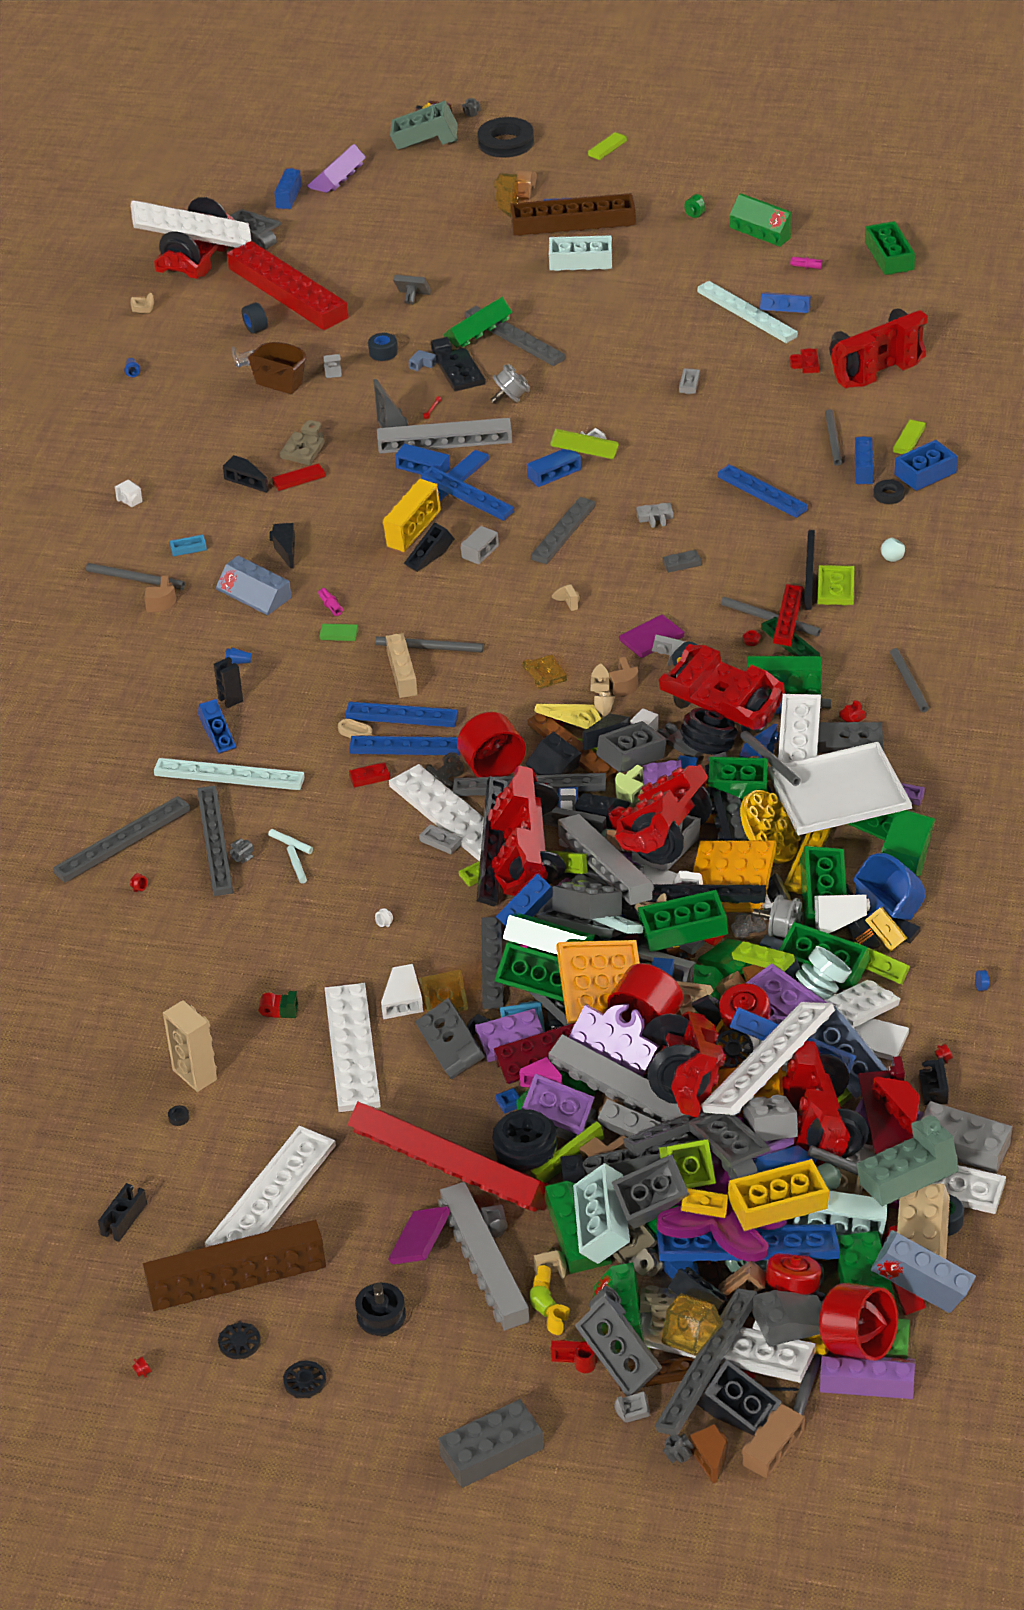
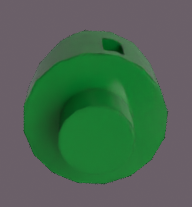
M694 194L685 201L684 208L688 216L698 218L705 212V204L701 195Z

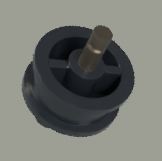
M384 1282L373 1283L364 1287L358 1293L355 1300L357 1322L360 1328L368 1334L381 1337L388 1336L401 1328L406 1319L405 1300L401 1290L392 1284Z

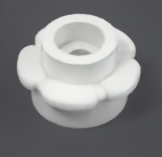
M385 908L380 909L375 914L376 923L380 927H389L393 921L392 913Z

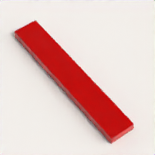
M786 584L773 644L791 646L803 595V586Z

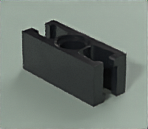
M230 657L214 663L218 699L220 701L225 700L227 708L243 702L239 666L236 663L232 664Z
M126 1183L98 1220L102 1236L108 1237V1231L112 1229L114 1240L120 1242L147 1205L145 1189L139 1188L137 1190L138 1193L133 1196V1185Z
M686 1267L685 1270L680 1268L668 1288L711 1321L720 1318L730 1301V1298L690 1267Z

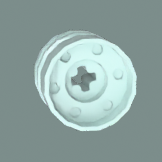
M816 946L808 957L814 966L803 963V970H798L796 977L814 994L823 999H828L834 996L833 992L839 990L834 981L844 983L851 974V969L830 951Z

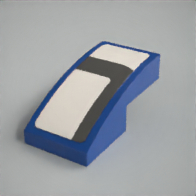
M578 787L559 788V808L576 811L574 804L578 800Z

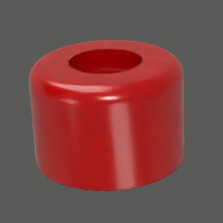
M484 712L474 716L462 727L457 739L459 753L477 777L508 776L515 771L517 766H520L526 753V745L523 738L510 720L498 712Z
M638 963L627 969L609 995L607 1004L608 1008L619 1004L629 1005L628 1009L622 1013V1018L626 1022L631 1021V1013L637 1009L642 1019H644L645 1028L646 1024L655 1017L664 1014H677L683 1005L684 994L679 984L667 972L650 964Z
M841 1283L828 1292L820 1311L819 1330L825 1347L831 1353L877 1361L889 1352L894 1343L898 1328V1311L896 1302L887 1289Z

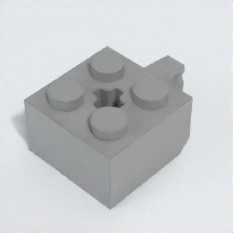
M786 1096L756 1097L743 1106L745 1125L763 1141L798 1137L797 1112Z

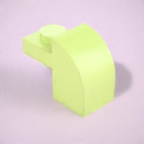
M639 765L629 770L626 775L619 772L615 778L616 797L629 801V807L631 806L632 808L640 802L637 796L644 786L643 767Z

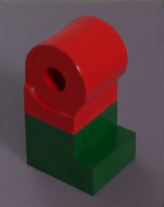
M289 991L288 995L264 993L260 999L259 1013L265 1017L296 1018L299 1006L297 991Z

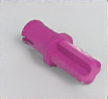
M792 257L790 264L791 266L805 267V269L814 268L821 270L822 259Z
M326 588L319 590L318 594L323 600L324 606L329 608L334 616L341 615L343 608L337 602V598L331 595Z

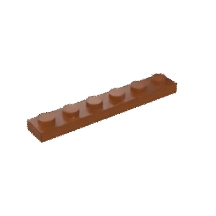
M537 713L528 719V725L544 738L554 731L581 752L579 766L589 774L606 773V783L616 777V769L597 756L591 749L584 750L583 743L552 718Z

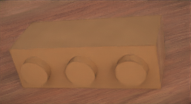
M783 1404L776 1411L773 1410L769 1414L765 1425L757 1429L753 1440L744 1445L742 1449L743 1466L767 1479L805 1431V1416Z

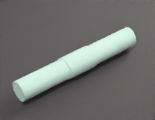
M274 829L269 831V836L289 846L293 845L294 848L308 854L313 852V847Z
M290 845L287 847L291 863L299 882L305 883L307 878L294 846Z

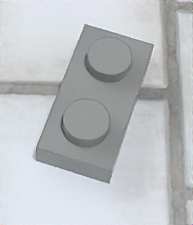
M683 369L679 393L696 394L700 369Z
M431 824L419 835L421 842L451 855L462 844V837Z

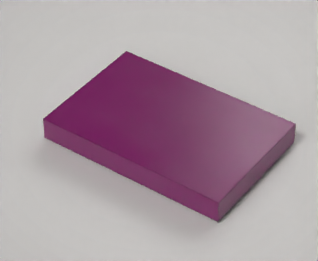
M661 614L619 635V641L640 658H643L654 652L652 648L656 635L679 640L684 637V631Z
M445 1206L413 1211L388 1258L390 1263L400 1264L426 1260L451 1212L449 1208Z

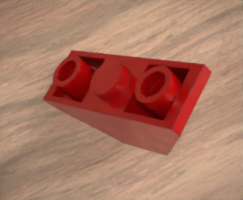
M883 1077L873 1078L872 1093L877 1100H881L886 1110L898 1119L902 1128H906L910 1134H913L911 1123L917 1121L920 1095L907 1081Z

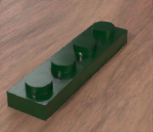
M777 617L761 623V629L772 639L774 638L777 626ZM795 632L791 646L781 645L793 656H820L817 650Z

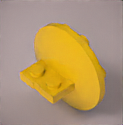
M755 790L747 794L742 800L740 815L749 841H775L777 846L773 863L784 864L793 859L798 850L800 835H797L783 803L774 793L763 790Z

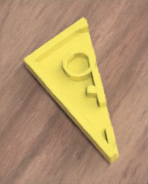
M536 704L534 709L536 713L585 729L601 720L594 705Z

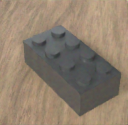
M521 1399L438 1438L440 1456L461 1488L544 1449L543 1431Z

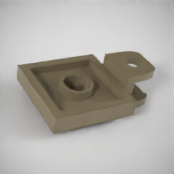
M308 420L301 428L302 433L294 431L280 452V458L311 465L325 444L323 433L319 432L321 428L320 422Z
M628 1223L629 1235H633V1243L626 1244L613 1253V1255L620 1264L633 1262L635 1270L640 1275L654 1277L664 1267V1261H660L658 1252L652 1249L658 1243L657 1237L646 1223L637 1228H633Z
M649 1285L641 1288L640 1313H652L651 1324L654 1327H672L674 1325V1313H686V1301L670 1288H659L655 1285Z

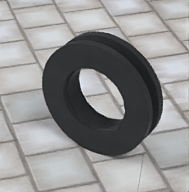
M516 117L491 119L483 123L477 132L479 149L493 157L507 158L519 156L529 151L534 145L532 125L526 120ZM500 135L517 136L515 138L506 140L495 138Z

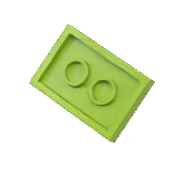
M819 565L818 604L854 605V566Z

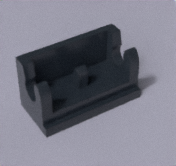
M943 1058L922 1062V1067H931L930 1069L919 1070L924 1105H928L930 1101L938 1104H948L949 1087Z

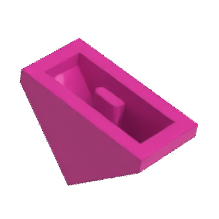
M547 1057L520 1069L521 1087L530 1088L535 1074L562 1084V1075Z

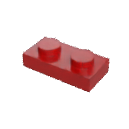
M385 762L349 770V776L354 788L390 780V773Z

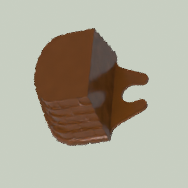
M268 342L260 345L248 356L257 385L291 395L302 385L306 353L299 347L282 342Z

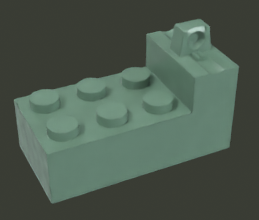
M445 100L392 119L390 137L397 150L407 148L415 143H421L426 139H432L437 135L442 145L448 142L450 144L457 141L458 123Z
M929 1115L920 1121L911 1123L913 1138L856 1163L860 1185L881 1206L959 1172L954 1137L940 1124L935 1116Z

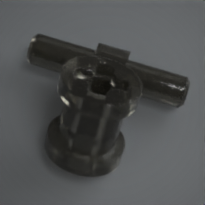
M450 752L443 757L444 765L439 770H436L431 765L426 767L429 773L449 789L453 788L454 783L448 778L450 776H460L465 769L463 763L460 762V757L455 752Z

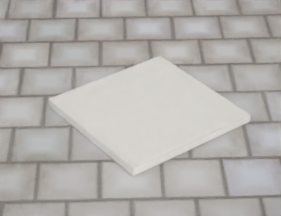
M879 742L784 763L801 779L800 784L797 786H793L773 766L768 767V774L797 835L912 809V803Z

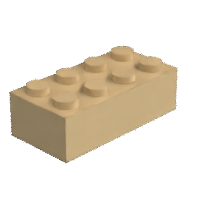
M182 1000L163 1012L173 1071L196 1092H199L217 1080V1066L214 1062L215 1053L211 1043L213 1040L209 1030L210 1023L205 1016L202 1017L198 1014L192 1005L189 1006Z
M930 1184L899 1199L897 1233L946 1259L950 1196L944 1184Z

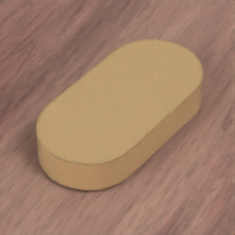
M344 719L338 723V732L343 736L349 738L351 736H372V728L369 725L352 719Z

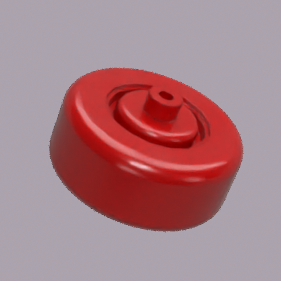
M749 983L734 985L727 989L720 998L719 1009L721 1019L729 1029H733L729 1026L737 1007L766 1019L770 1017L769 997L757 985Z
M778 1253L771 1256L768 1260L766 1281L777 1291L808 1295L818 1289L822 1270L818 1262L809 1256Z

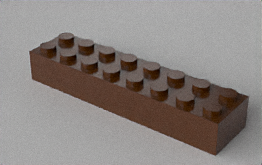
M632 193L510 203L514 236L636 225Z
M315 1219L143 1263L151 1305L153 1311L298 1274L326 1268L322 1236Z

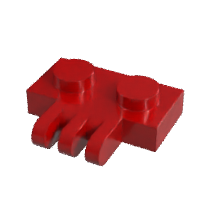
M800 349V354L790 355L791 368L802 369L803 373H819L817 349Z

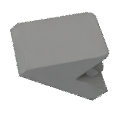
M340 354L324 356L326 378L342 376Z
M656 635L652 651L669 655L667 664L669 666L673 664L672 654L685 641Z

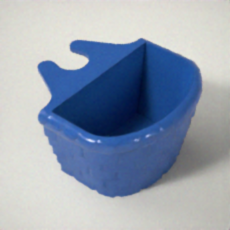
M876 853L869 856L853 878V881L856 883L855 895H866V899H869L870 911L866 915L867 918L877 909L883 907L893 918L911 920L926 896L924 885L918 876L897 858L886 853Z

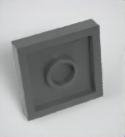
M394 275L393 281L399 292L406 293L404 300L406 304H414L415 294L430 295L431 288L425 277Z

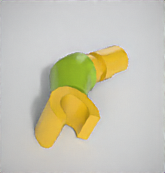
M540 1265L538 1266L537 1275L534 1277V1286L530 1290V1303L534 1309L547 1317L546 1325L548 1331L554 1335H561L564 1327L563 1321L568 1320L570 1308L556 1304L552 1299L551 1292L549 1291L551 1269L548 1266Z

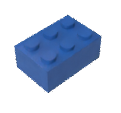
M937 440L895 458V475L916 491L957 471V455Z

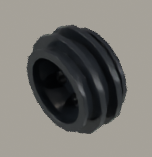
M695 708L684 715L683 724L680 728V733L683 736L682 739L686 745L698 752L709 755L720 754L732 749L735 742L734 739H736L738 733L734 721L723 717L716 711L704 708Z
M531 1109L513 1111L505 1115L494 1127L492 1135L493 1150L496 1157L508 1167L517 1170L539 1168L547 1163L557 1151V1129L553 1121L541 1112Z

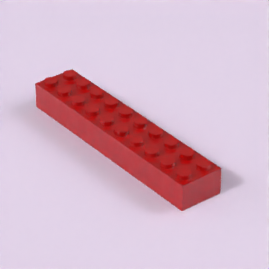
M247 242L227 252L230 270L323 331L349 318L346 301L254 242Z
M357 1101L347 1124L354 1128V1133L388 1146L392 1150L406 1154V1156L424 1162L430 1167L442 1170L444 1173L480 1187V1189L498 1195V1197L516 1203V1205L533 1212H537V1209L546 1210L545 1186L549 1184L382 1110Z

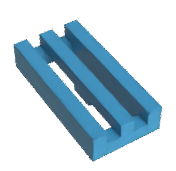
M204 535L169 541L173 556L207 550Z

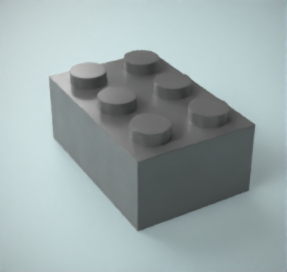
M640 721L600 735L596 755L622 773L633 769L636 765L642 766L664 758L667 739L645 722Z
M578 880L577 884L561 882V885L553 886L552 910L587 919L621 916L622 892L614 890V887H601L599 883L589 884V881Z

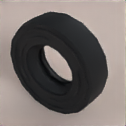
M881 480L874 486V498L883 504L898 503L904 498V486L896 480ZM891 490L894 493H884L883 491Z

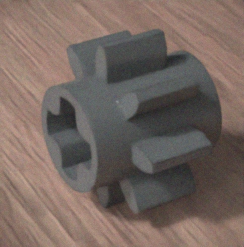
M469 98L466 100V104H462L464 114L466 113L467 116H476L477 111H481L479 101L474 98Z
M240 838L231 844L233 849L230 850V855L236 862L241 861L244 863L253 858L251 853L254 851V847L250 841H243Z
M684 1433L681 1436L671 1435L665 1441L666 1448L663 1449V1452L671 1463H674L676 1460L679 1463H683L690 1458L692 1454L691 1449L694 1446Z

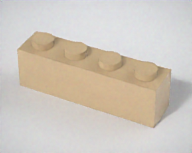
M404 633L386 636L387 654L399 698L417 695L416 676Z

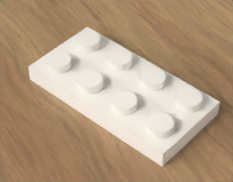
M866 980L824 1001L832 1003L833 1007L837 1006L851 1025L856 1027L898 1006L900 998L895 996L893 992L881 988L874 981Z

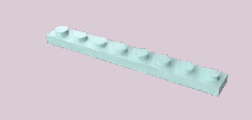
M710 281L697 287L698 293L785 343L798 337V331Z
M159 758L154 768V775L161 777L301 790L305 779L304 772L165 758Z

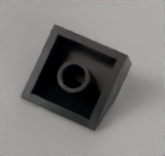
M553 731L541 740L527 760L526 766L533 768L537 775L571 774L579 767L581 752Z
M585 793L574 804L575 810L578 812L606 817L607 827L613 828L609 813L618 806L627 808L630 805L629 801Z

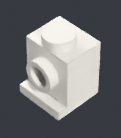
M130 480L115 486L118 502L122 501L130 507L143 502L140 487Z

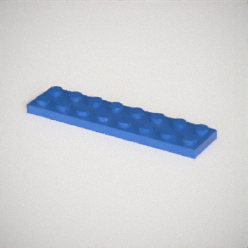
M835 1224L784 1225L772 1230L754 1228L769 1246L768 1255L762 1260H769L771 1256L778 1253L809 1256L812 1259H840ZM657 1230L660 1261H741V1259L726 1252L717 1243L711 1231L694 1238H675L664 1235Z

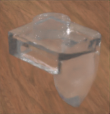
M232 347V358L236 367L250 366L248 356L254 350L239 354L238 350Z

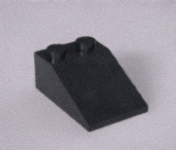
M726 1359L718 1366L696 1404L712 1417L755 1436L757 1429L765 1425L769 1414L773 1410L776 1411L782 1401Z

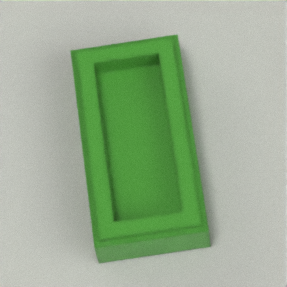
M322 624L320 640L356 641L358 625Z

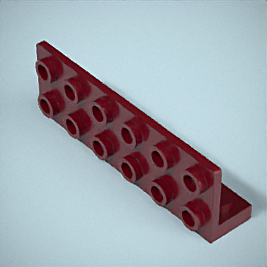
M575 1023L495 1047V1061L497 1066L501 1068L506 1083L510 1084L520 1081L521 1068L545 1057L549 1059V1052L560 1036L563 1034L569 1037Z
M901 1056L893 1057L892 1066H889L888 1071L858 1074L875 1155L913 1138V1134H910L906 1128H902L898 1119L893 1114H890L881 1100H877L872 1093L873 1078L875 1077L904 1081L905 1070Z

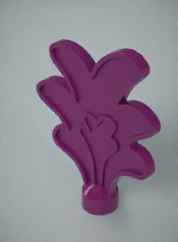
M736 1116L744 1123V1118ZM710 1150L716 1183L689 1189L728 1195L729 1180L731 1179L728 1172L722 1167V1160ZM682 1200L674 1205L677 1207L662 1211L658 1215L657 1230L664 1235L675 1238H694L711 1231L717 1243L726 1252L738 1259L759 1261L765 1259L768 1255V1243L755 1229L744 1231L729 1200L727 1202L725 1218L681 1211ZM787 1220L757 1228L765 1230L783 1227Z

